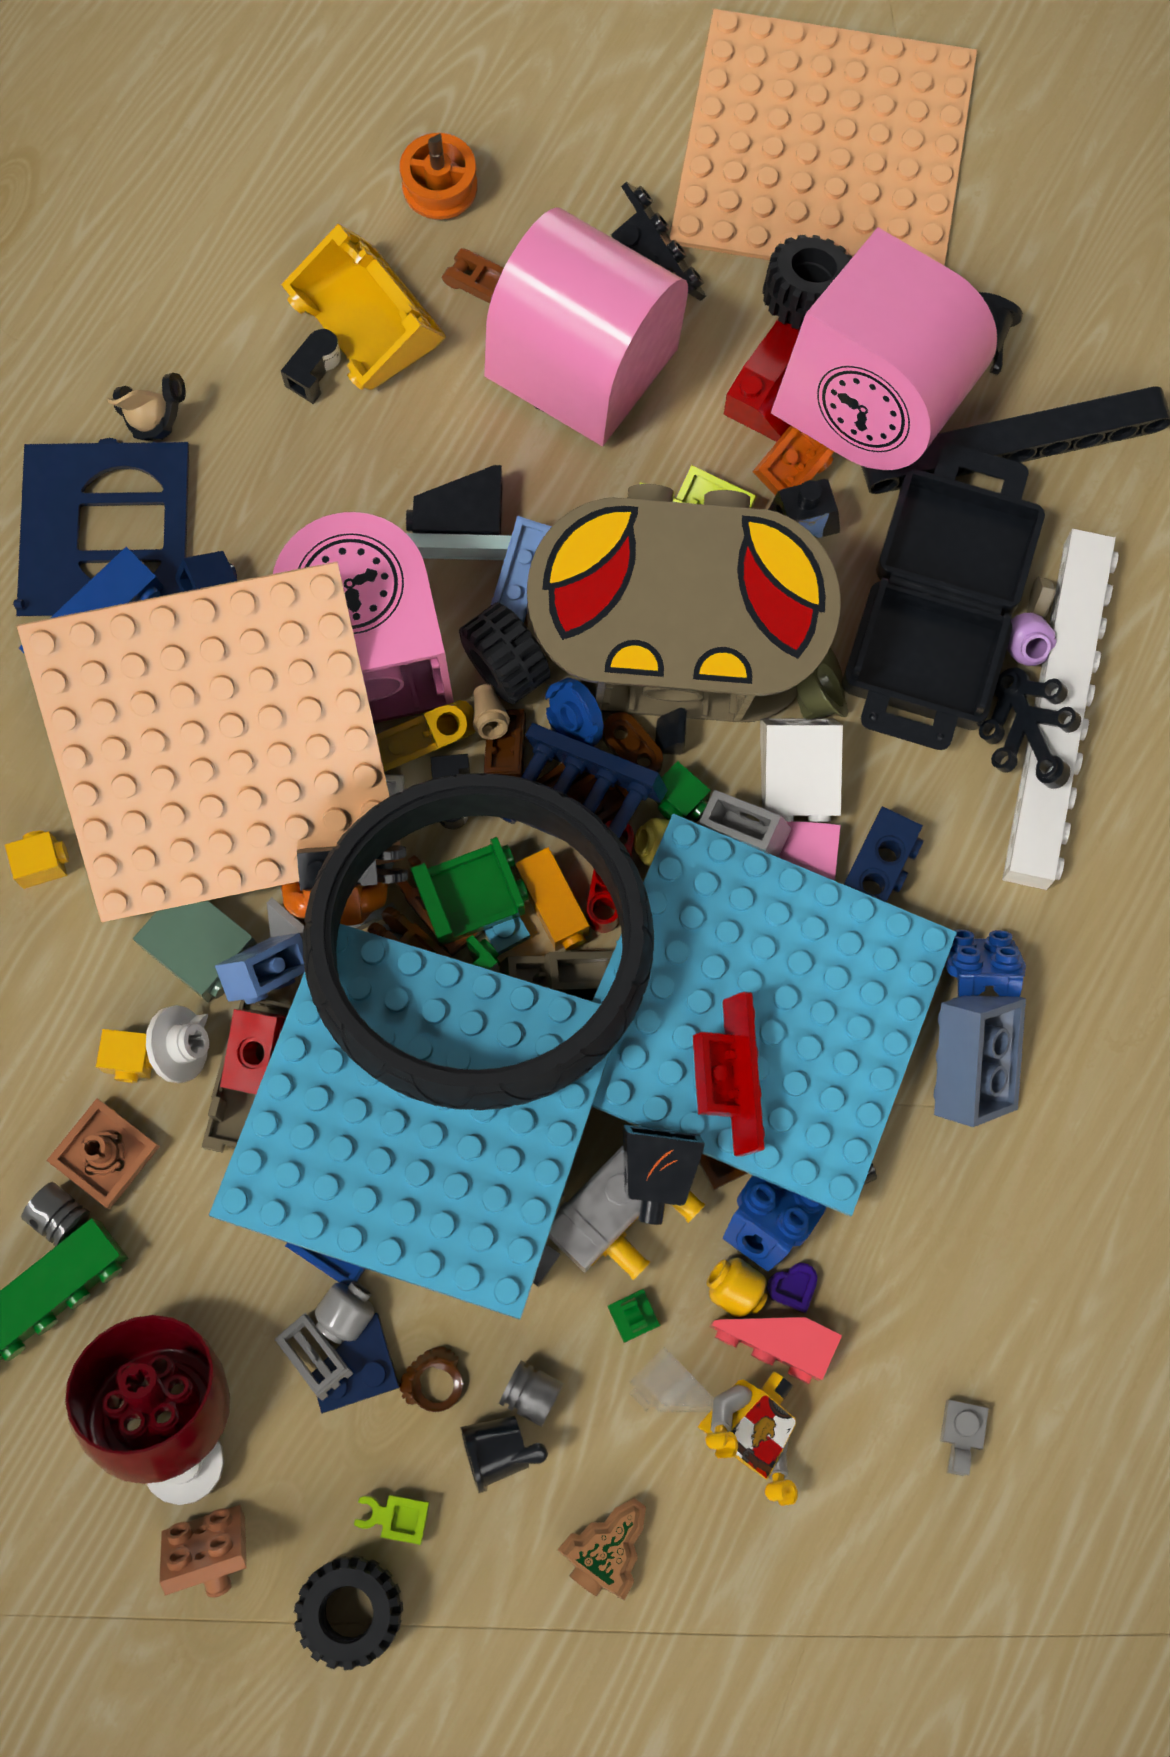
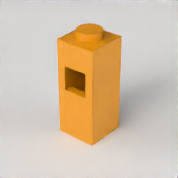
M549 847L516 862V875L518 879L523 880L530 902L555 951L563 947L566 951H569L585 943V937L589 935L590 926Z

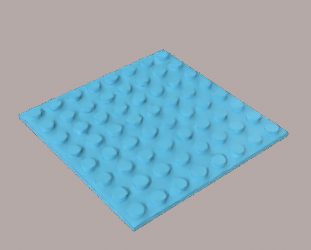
M672 814L643 882L651 908L654 929V951L650 979L633 1021L610 1051L592 1107L639 1127L698 1134L705 1143L702 1154L851 1217L957 932L771 854L768 855L743 842L676 814ZM622 934L592 1002L601 1004L614 982L621 961ZM745 991L752 993L753 1007L755 1009L756 1046L759 1053L758 1071L759 1084L762 1091L761 1109L765 1137L763 1151L740 1157L735 1156L733 1151L731 1117L698 1115L693 1035L700 1032L725 1034L723 1000Z
M343 924L339 926L336 948L337 969L340 984L348 1000L359 1016L385 1041L399 1050L426 1062L445 1067L474 1070L501 1068L519 1064L536 1058L569 1039L585 1025L601 1005ZM304 972L209 1216L521 1320L610 1052L588 1073L567 1087L526 1104L492 1110H459L434 1106L392 1090L369 1075L342 1050L323 1024L317 1012Z

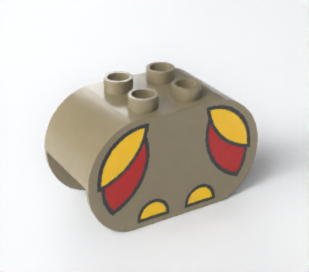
M637 484L628 488L627 498L609 497L588 502L567 513L550 528L538 545L529 569L527 582V628L540 645L548 661L551 675L545 681L547 686L550 687L551 684L565 678L576 679L589 689L596 699L601 712L663 716L678 708H685L687 710V718L727 722L760 721L761 719L778 714L798 696L796 686L815 671L832 645L839 623L841 595L837 574L826 550L805 527L793 519L775 511L750 508V496L745 493L731 490L710 491L704 495V504L673 502L674 491L669 487L656 484Z

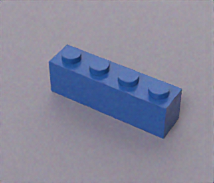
M125 547L51 618L160 597V591L165 587L156 575ZM21 645L19 649L24 653L23 647Z

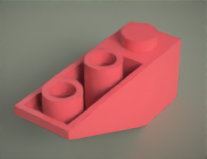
M806 1317L713 1320L710 1325L711 1328L717 1330L716 1339L735 1348L741 1342L753 1348L751 1356L771 1366L777 1360L790 1367L787 1374L807 1384H810L812 1378L817 1381L823 1380L842 1337L841 1334Z

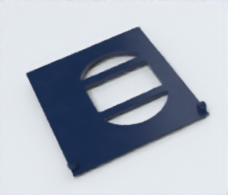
M105 438L100 439L98 443L24 444L17 599L13 602V606L17 610L16 616H53L91 580L80 568L82 563H109L122 551L79 550L80 509L82 506L165 505L163 548L130 551L141 562H161L154 572L165 587L160 591V596L181 592L175 576L183 558L186 557L188 442L118 443L116 439ZM118 469H133L144 472L153 477L163 488L162 492L83 493L86 487L97 477Z

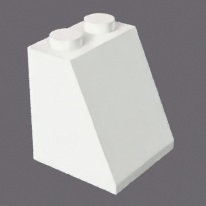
M765 718L760 720L763 809L781 815L786 822L794 821V816H808V821L829 822L831 821V816H841L843 725L834 718H814L811 720H806L805 718Z

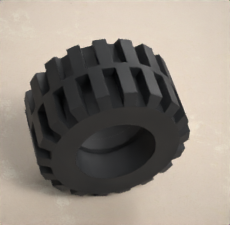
M798 235L797 239L790 237L785 240L784 244H778L770 257L762 292L764 294V304L769 306L768 311L772 316L777 315L779 317L778 321L781 323L792 324L791 328L799 329L802 326L806 312L852 259V256L846 255V249L841 245L836 246L834 241L828 238L827 240L820 239V236L817 235L812 237Z
M495 602L460 627V640L470 661L484 681L495 688L496 694L508 703L515 704L550 678L549 664L540 645L521 619L501 603Z
M364 1556L340 1557L314 1571L308 1577V1581L302 1585L298 1593L300 1595L299 1601L295 1603L294 1613H297V1621L294 1622L296 1632L300 1631L302 1639L300 1643L304 1649L308 1647L313 1654L310 1657L318 1662L321 1659L327 1663L326 1667L332 1669L338 1666L343 1667V1670H353L357 1666L364 1667L377 1657L379 1658L395 1639V1635L400 1629L402 1622L400 1619L403 1612V1601H400L399 1594L401 1591L398 1584L395 1585L391 1579L393 1575L388 1569L383 1570L379 1566V1562L373 1559L370 1561L363 1559ZM344 1586H353L362 1590L370 1599L373 1607L371 1625L363 1634L357 1637H345L338 1634L327 1620V1600L335 1590Z

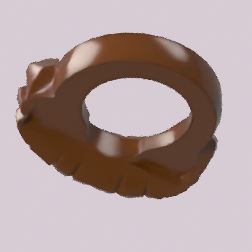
M446 1347L432 1348V1350L424 1352L423 1355H419L417 1360L407 1367V1373L403 1374L402 1382L399 1386L400 1392L403 1393L401 1396L403 1399L406 1398L407 1404H417L430 1412H441L449 1409L458 1401L462 1393L463 1380L460 1371L457 1369L459 1357L454 1352H451L452 1350ZM430 1367L446 1371L453 1379V1391L442 1402L429 1401L422 1393L420 1376Z

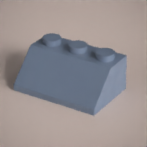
M961 996L941 1003V1010L938 1016L940 1026L939 1045L936 1052L937 1077L933 1094L935 1099V1116L970 1127H976L1018 1110L1026 998L1010 996Z

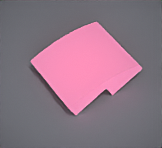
M787 822L791 831L780 852L779 858L835 881L840 825L815 822Z

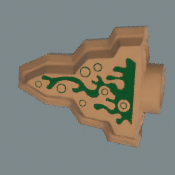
M633 1498L614 1508L605 1522H591L581 1534L571 1533L557 1549L562 1556L566 1557L575 1566L569 1576L596 1597L604 1588L615 1594L618 1598L625 1600L635 1582L631 1575V1571L638 1559L634 1543L643 1531L646 1506Z

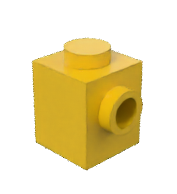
M32 831L23 835L21 840L5 844L13 879L23 889L67 876L65 863L69 862L67 848L63 841L58 842L49 831Z
M102 1029L96 1068L106 1074H115L114 1080L120 1082L137 1083L138 1077L150 1079L151 1070L154 1068L149 1062L146 1050V1034Z

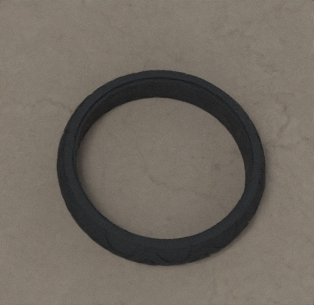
M492 773L456 774L431 779L406 788L403 792L393 794L360 817L341 836L337 846L333 847L317 874L305 913L306 924L304 925L302 940L304 969L313 1003L316 1005L323 1024L342 1050L369 1075L392 1090L434 1106L459 1110H492L526 1104L549 1096L588 1073L610 1052L633 1021L650 979L654 951L653 919L647 892L634 861L615 833L607 825L603 824L596 814L561 791L522 777ZM470 816H494L522 821L544 829L564 840L592 865L607 887L617 910L623 944L621 961L614 982L597 1011L583 1027L554 1049L536 1058L501 1068L474 1070L440 1066L420 1060L399 1050L373 1031L359 1016L348 1000L339 980L336 952L338 930L344 908L356 883L367 868L394 843L423 827L444 820Z

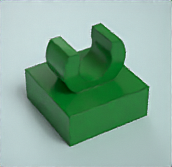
M644 1289L607 1306L623 1343L660 1326Z

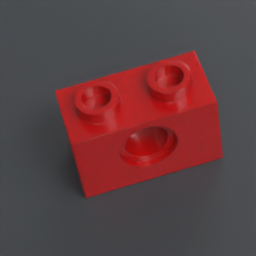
M253 1009L233 1010L220 1087L257 1094L287 1016ZM259 1044L264 1048V1058L261 1062L256 1056V1048Z

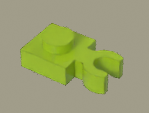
M389 1495L387 1506H382L372 1496L359 1497L358 1503L368 1504L372 1508L373 1514L369 1520L355 1519L354 1525L356 1527L368 1529L376 1524L383 1525L380 1538L418 1545L422 1544L430 1502Z

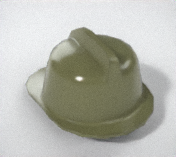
M831 648L815 671L796 686L798 693L797 701L801 714L806 720L816 717L825 718L835 713L841 717L848 716L849 711L845 700V690L842 687V670Z

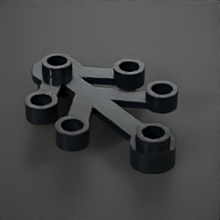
M1016 667L1009 668L1000 674L995 690V695L998 697L995 710L991 719L984 721L979 728V735L989 744L999 743L1005 735L1003 726L1013 706L1016 716L1004 747L997 749L991 758L992 765L999 771L1008 773L1016 767L1018 762L1017 754L1024 735H1026L1038 761L1036 765L1037 779L1051 789H1057L1066 784L1070 777V767L1060 757L1052 754L1039 724L1059 727L1064 732L1071 733L1079 728L1081 716L1071 707H1063L1059 711L1032 707L1027 700L1028 696L1045 698L1051 704L1063 702L1067 697L1068 689L1060 680L1053 678L1045 683L1030 681L1028 674ZM1058 687V691L1051 696V692ZM1072 715L1071 720L1064 724L1065 719ZM993 728H995L994 733H993L992 735L988 736L990 730H992ZM1005 756H1008L1007 761L1004 764H1001L1002 759Z

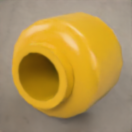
M732 1258L729 1261L721 1260L711 1271L707 1279L706 1285L710 1288L709 1298L711 1301L735 1318L744 1317L750 1312L753 1314L758 1313L768 1297L764 1292L766 1288V1278L764 1275L741 1258Z

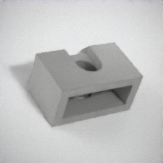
M717 790L713 791L698 823L776 857H779L791 831L790 826L781 815ZM747 814H750V815H752V816L758 818L760 821L757 822V821L751 820V819L747 818L746 816H747Z

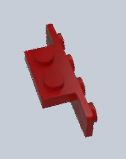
M745 991L723 1000L725 1034L700 1032L693 1035L698 1115L731 1117L733 1151L735 1156L740 1157L763 1151L765 1137L761 1109L762 1091L759 1084L758 1071L759 1053L756 1046L755 1009L753 1007L752 993Z

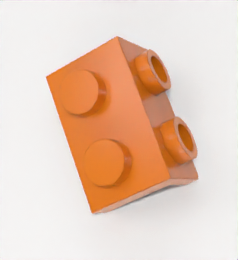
M790 425L752 472L776 496L777 492L781 489L801 485L805 481L812 480L817 473L823 472L832 463L834 458L831 455L834 451Z

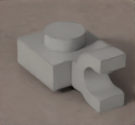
M953 1400L946 1401L940 1441L952 1444L947 1473L959 1476L969 1475L971 1466L970 1450L971 1448L983 1449L989 1408Z

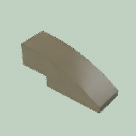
M614 951L549 952L545 956H508L500 964V973L573 996L581 993L596 994Z

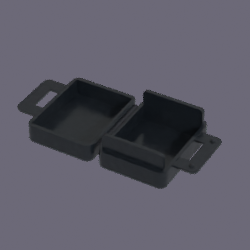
M951 443L942 447L934 474L921 470H911L905 475L876 567L877 576L881 581L876 582L869 591L842 679V687L845 692L866 699L861 715V723L866 729L935 750H945L951 744L956 726L967 730H976L986 720L1013 628L1011 614L1015 612L1022 599L1045 518V512L1040 505L1022 500L1029 475L1028 468L1024 464ZM958 468H964L1004 480L1001 493L956 481ZM887 706L934 719L933 726L886 712Z

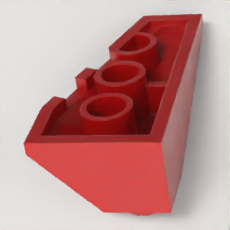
M778 320L750 356L726 394L724 408L725 416L776 442L789 428L790 424L771 414V410L801 327L799 329L791 328L792 324H783Z

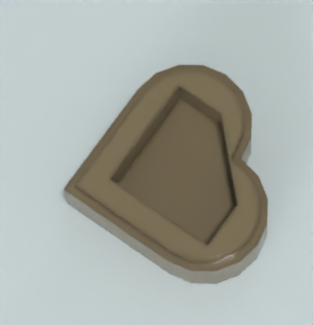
M1036 577L1030 591L1027 613H1035L1044 619L1046 618L1056 593L1050 579Z

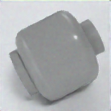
M352 1281L349 1286L344 1283L333 1284L316 1307L317 1329L328 1339L338 1344H342L344 1340L355 1341L374 1316V1307L369 1301L371 1293L355 1281Z

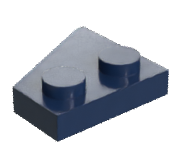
M374 1313L371 1321L355 1341H344L335 1349L354 1374L348 1379L343 1377L339 1381L341 1385L335 1390L333 1388L326 1392L328 1396L323 1401L318 1397L317 1399L321 1414L399 1389V1382L378 1313ZM329 1357L324 1360V1363L331 1372L337 1369ZM318 1368L312 1372L319 1383L325 1379Z

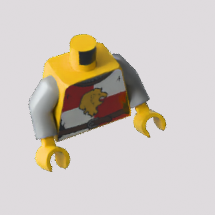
M773 1371L761 1390L742 1379L737 1381L732 1388L717 1395L713 1400V1409L700 1422L698 1428L707 1435L705 1441L710 1449H716L715 1456L717 1458L735 1457L764 1479H772L773 1482L768 1483L765 1487V1495L770 1501H778L781 1506L795 1504L798 1498V1491L794 1482L784 1480L788 1477L786 1454L789 1437L796 1425V1418L780 1406L793 1385Z

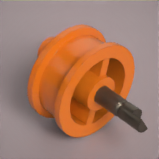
M430 133L415 139L404 150L400 159L403 194L406 202L415 212L431 219H448L461 215L469 208L476 197L478 183L474 154L463 140L447 133Z

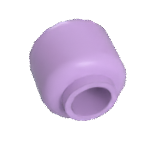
M1022 613L1011 619L1013 628L1007 648L1008 652L1018 663L1025 666H1036L1044 663L1048 659L1050 650L1055 647L1057 642L1054 630L1042 616L1035 613Z

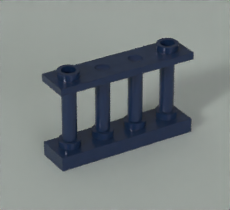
M535 723L531 724L525 734L534 748L532 750L534 756L522 774V778L536 782L546 763L552 762L553 759L562 762L565 768L553 788L567 794L578 774L582 775L586 772L594 775L597 780L583 802V805L593 813L596 812L610 787L613 788L615 785L626 788L629 793L609 825V828L618 839H620L642 800L645 801L647 798L661 803L668 791L658 772ZM500 817L504 821L511 824H515L516 821H518L514 819ZM519 821V822H521V823H523V824H526V825H528V826H530V827H533V828L538 829V830H540V831H542V832H545V833H547V834H549V835H552V836H554V837H556V838H559V837L553 835L552 833H550V832H548V831H546V830H544V829H541V828H539V827H537V826H534V825H532V824H528V823Z

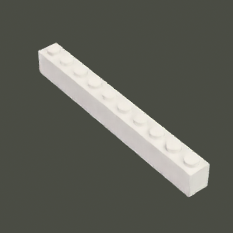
M1072 529L1064 543L1049 623L1055 632L1057 642L1055 647L1050 650L1048 659L1042 663L1039 682L1045 683L1049 679H1058L1067 687L1068 694L1066 699L1059 704H1051L1045 698L1036 697L1034 707L1059 711L1063 707H1071L1080 714L1081 724L1076 731L1066 733L1059 727L1039 724L1052 754L1060 757L1070 767V777L1066 784L1060 788H1048L1037 779L1036 765L1038 761L1029 741L1027 742L1003 881L1047 890L1055 880H1060L1063 872L1064 858L1059 857L1061 844L1066 845L1071 824L1065 822L1068 809L1072 810L1077 794V788L1072 787L1073 776L1079 774L1082 765L1083 753H1078L1080 740L1084 741L1089 726V719L1084 718L1086 706L1090 707L1095 692V685L1090 684L1091 674L1096 673L1101 658V651H1096L1097 640L1103 638L1107 624V618L1102 617L1103 606H1108L1111 599L1113 585L1108 584L1109 573H1114L1119 556L1118 552L1113 551L1115 537ZM1058 687L1051 692V696L1058 691ZM1072 715L1065 719L1064 724L1071 720Z

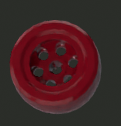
M149 1315L134 1317L115 1324L99 1334L83 1350L74 1363L68 1378L65 1404L72 1431L83 1451L108 1474L125 1482L147 1484L163 1482L182 1475L206 1457L224 1432L230 1413V1392L222 1363L206 1339L182 1321L172 1317ZM180 1384L185 1387L180 1394H171V1389L175 1385ZM165 1411L172 1413L171 1418L167 1422H157L161 1413ZM131 1420H141L137 1429L128 1430V1423Z

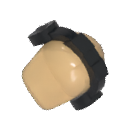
M173 372L164 375L162 379V394L145 390L133 391L128 386H121L115 388L113 399L107 398V402L114 405L116 412L123 416L126 426L134 438L154 442L153 440H162L172 433V426L177 417L179 403L184 401L186 397L185 383L180 374Z

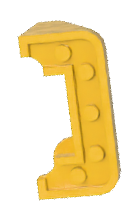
M337 224L281 284L289 294L287 301L298 313L303 314L306 311L315 316L324 329L330 330L336 335L339 348L350 360L347 364L350 370L347 376L361 390L364 388L369 390L375 389L434 350L446 338L442 329L381 254L367 240L340 224Z

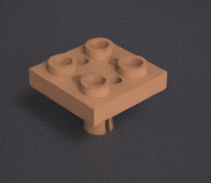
M97 1098L46 1161L104 1207L111 1209L160 1146ZM116 1133H120L122 1140L116 1144L112 1138L118 1140L119 1136ZM122 1160L124 1162V1168L121 1171H116V1169L120 1168L122 1165L117 1161ZM87 1171L93 1172L94 1174L88 1175Z
M241 1505L228 1509H218L207 1516L189 1522H179L161 1531L160 1585L165 1596L203 1583L207 1596L212 1598L220 1597L227 1593L232 1586L228 1574L247 1568L245 1515Z

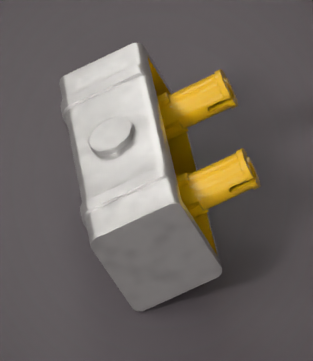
M623 1146L568 1202L565 1201L558 1208L548 1237L584 1273L602 1255L604 1257L609 1255L634 1280L651 1262L625 1238L627 1235L625 1231L639 1218L641 1200L627 1198L625 1193ZM690 1191L685 1205L672 1206L689 1223L706 1204L701 1202Z

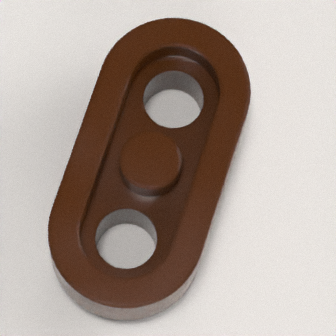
M622 712L609 716L603 724L602 737L610 751L615 756L639 765L637 763L638 759L648 758L651 764L645 768L659 773L663 763L662 751L638 721L630 714ZM618 730H623L627 733V737L625 739H617L614 733Z

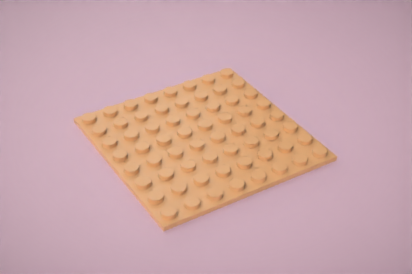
M713 9L669 239L671 241L675 239L684 247L770 260L775 247L780 243L784 244L786 239L790 237L797 239L798 235H806L807 237L817 235L820 236V239L827 240L828 238L834 241L836 246L841 245L846 249L845 254L853 257L877 227L945 266L977 49Z
M338 561L17 625L101 922L299 882L298 849L337 846L341 836L360 817L365 815L375 805L390 797ZM400 840L393 845H400ZM403 858L398 859V860H379V859H376V865L386 864V863L395 862V861H400V860H404V859H403Z

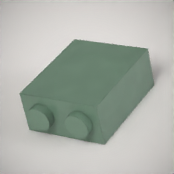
M208 900L156 911L133 937V940L144 951L208 1003L213 997L219 998L225 993L215 965L257 944L249 933Z

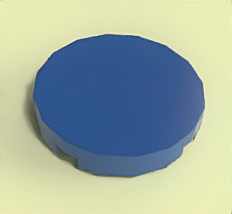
M565 678L551 684L546 692L545 700L549 699L550 707L546 708V715L552 730L592 747L597 745L602 738L604 725L600 708L589 689L578 680L572 678Z

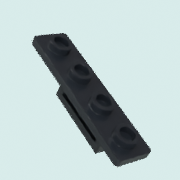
M626 181L621 187L637 212L611 234L612 238L670 272H675L677 276L687 281L688 293L702 301L706 297L701 288L704 281L693 267L689 268L685 263L684 258L687 255L682 246L675 239L672 241L669 239L667 231L670 230V227L659 213L655 214L651 209L652 198L642 186L636 188Z

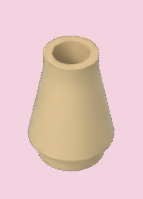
M489 684L480 685L473 693L475 699L473 728L484 739H498L507 732L510 718L496 695L495 688Z

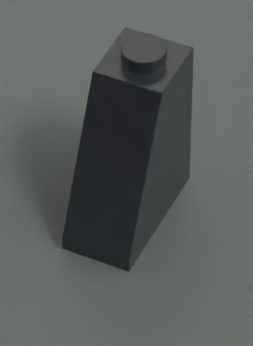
M502 465L490 466L415 495L413 497V510L406 511V530L412 533L501 535Z

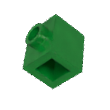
M677 761L661 777L668 791L661 803L655 802L659 805V812L667 820L671 819L672 814H676L697 822L701 819L709 802L711 790Z

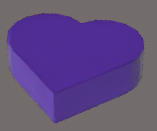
M795 1264L788 1272H777L769 1278L766 1287L767 1293L775 1302L806 1313L817 1284V1273L809 1264Z

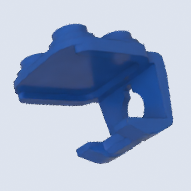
M954 930L957 933L945 966L950 975L957 977L958 997L979 996L985 991V986H993L994 992L998 993L999 996L1020 997L1026 964L1018 946L1012 939V934L1007 931L995 930L991 931L986 939H974V934L968 930Z
M752 1175L737 1197L739 1208L730 1220L722 1239L768 1272L788 1255L793 1246H801L807 1240L827 1206Z

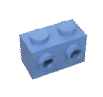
M300 933L268 938L215 965L228 1002L245 1000L246 1004L256 1003L267 998V992L293 984L295 982L294 978L305 972L303 941Z

